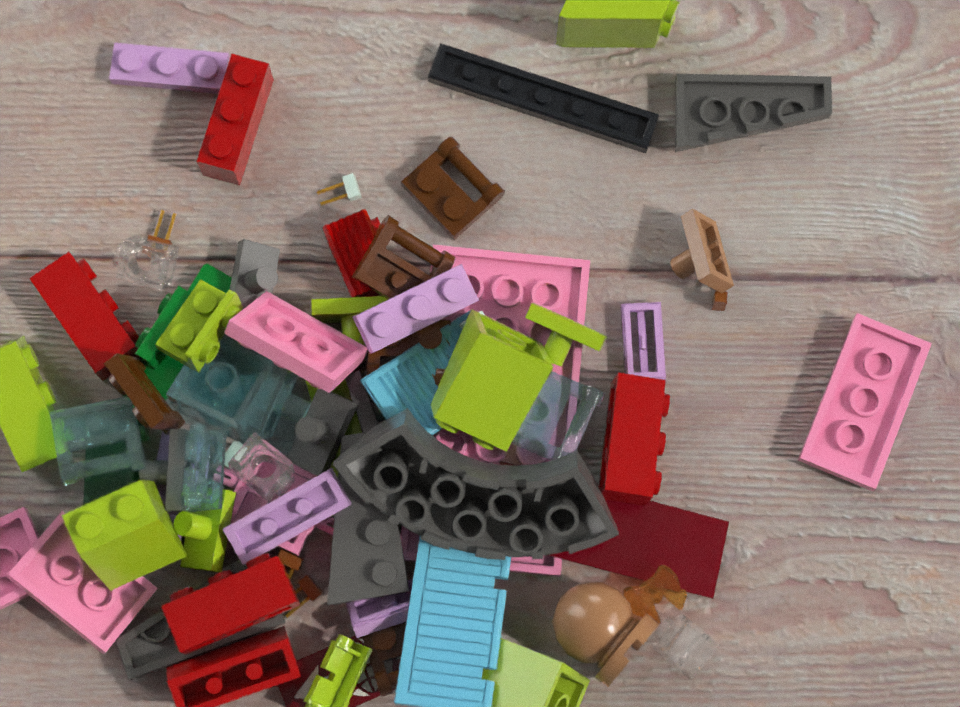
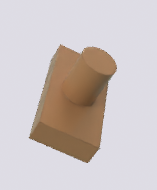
M692 208L680 216L689 248L671 259L672 270L680 279H685L696 272L699 282L723 293L733 287L734 284L716 221Z

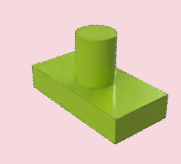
M383 296L311 299L312 317L323 323H341L342 334L366 347L353 320V316L388 299Z
M531 303L525 318L552 330L544 348L551 363L562 367L574 340L597 351H601L607 338L606 335L536 303Z
M206 487L194 488L191 512L182 511L178 513L173 523L175 533L185 537L184 550L187 556L181 559L180 567L222 572L228 540L223 529L231 523L236 492Z

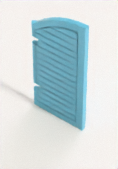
M420 536L395 705L410 707H492L495 682L482 680L483 669H497L507 591L494 589L495 579L508 580L511 557L506 556L505 560L475 557V553L451 547L449 550L437 547L421 540Z

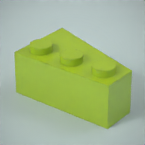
M25 336L0 346V427L21 472L67 453L70 449L68 442L73 440L72 433L65 419H58L53 406L56 403L55 396L48 382H43L37 368L39 366L38 359L31 345L27 344Z

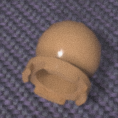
M583 582L570 588L561 595L552 619L556 640L566 654L581 663H598L597 667L601 670L595 678L599 682H603L607 687L612 684L630 660L623 655L630 646L638 651L659 625L647 613L639 622V618L633 617L631 605L619 590L603 582Z

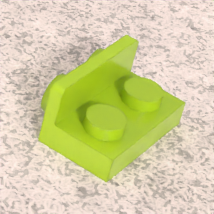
M200 279L155 345L158 350L199 373L205 363L209 364L216 357L220 348L219 342L225 335L229 320L243 309L238 294L232 290L224 293Z

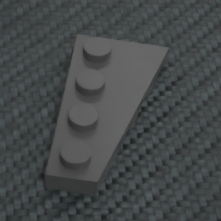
M676 74L675 152L829 119L832 115L831 76Z
M367 432L342 436L340 455ZM338 473V480L352 504L335 513L327 606L410 592L399 525L396 526L389 522L388 517L370 502L367 504L348 485L342 475Z
M238 560L234 564L222 569V572L231 570L232 575L248 567ZM206 581L205 583H203L196 589L194 588L193 590L197 591L201 588H204L209 585V582ZM160 610L118 638L116 643L128 680H133L287 623L282 613L202 649L184 655L179 652L164 612Z

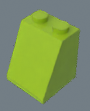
M566 0L558 18L556 45L563 48H655L660 36L668 37L675 22V14L680 2L677 0Z
M472 309L430 405L436 423L443 429L452 433H457L458 430L472 435V440L486 449L493 450L494 447H497L507 452L552 371L553 365L541 342Z
M139 480L62 515L79 556L110 591L187 556L178 534L174 531L173 523L168 512L165 510V505L154 481Z
M503 638L500 639L497 669H483L482 680L495 682L492 707H579L590 682V679L563 662Z

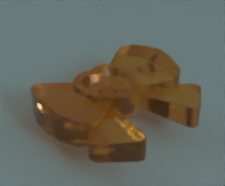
M660 565L654 576L639 586H629L623 590V595L629 601L633 614L643 618L647 613L658 624L661 621L655 604H659L663 596L679 610L683 609L687 597L686 590L681 589L676 573L666 565Z

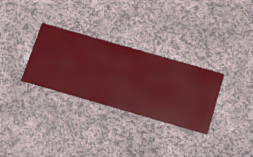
M500 461V464H499V465L518 466V465H514V464L507 463V462H503V461ZM605 500L619 530V535L569 554V551L549 554V556L714 599L729 521L654 501H649L645 506Z

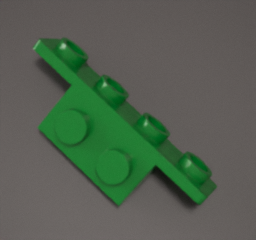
M209 264L203 265L188 290L178 286L173 294L168 293L163 298L157 310L159 317L152 328L148 326L142 331L136 342L138 350L135 354L145 365V374L165 401L187 366L159 351L155 345L200 279L224 293L230 290L232 277ZM127 394L125 396L122 395L124 399L132 403Z

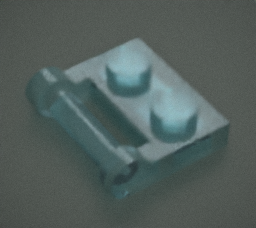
M551 371L514 437L512 444L549 460H554L576 451L596 406H601L605 393L592 386L583 385ZM571 395L581 401L561 446L556 447L549 444Z
M128 396L50 412L59 472L63 485L77 483L78 478L132 468V471L146 469L138 421L132 411L135 405ZM126 441L128 452L76 463L73 461V451Z

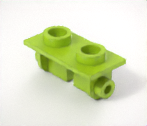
M341 634L338 635L336 641L331 640L327 653L320 667L330 671L328 679L316 674L303 700L306 702L305 707H348L352 693L366 668L373 649L356 643Z

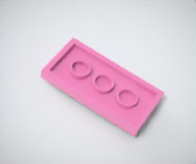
M857 313L847 333L798 461L870 491L876 490L932 343Z

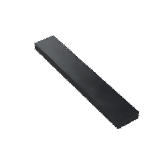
M442 43L439 45L428 75V82L645 154L647 153L659 114Z

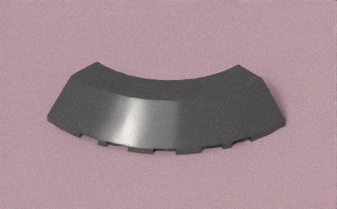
M407 408L373 427L333 462V465L348 485L367 504L370 502L388 517L389 522L396 526L400 524L411 532L420 535L421 540L447 550L451 547L475 553V557L505 560L506 556H532L533 560L544 559V555L569 551V554L619 535V530L601 490L577 450L563 457L532 465L512 466L482 462L458 453L438 441L426 431Z

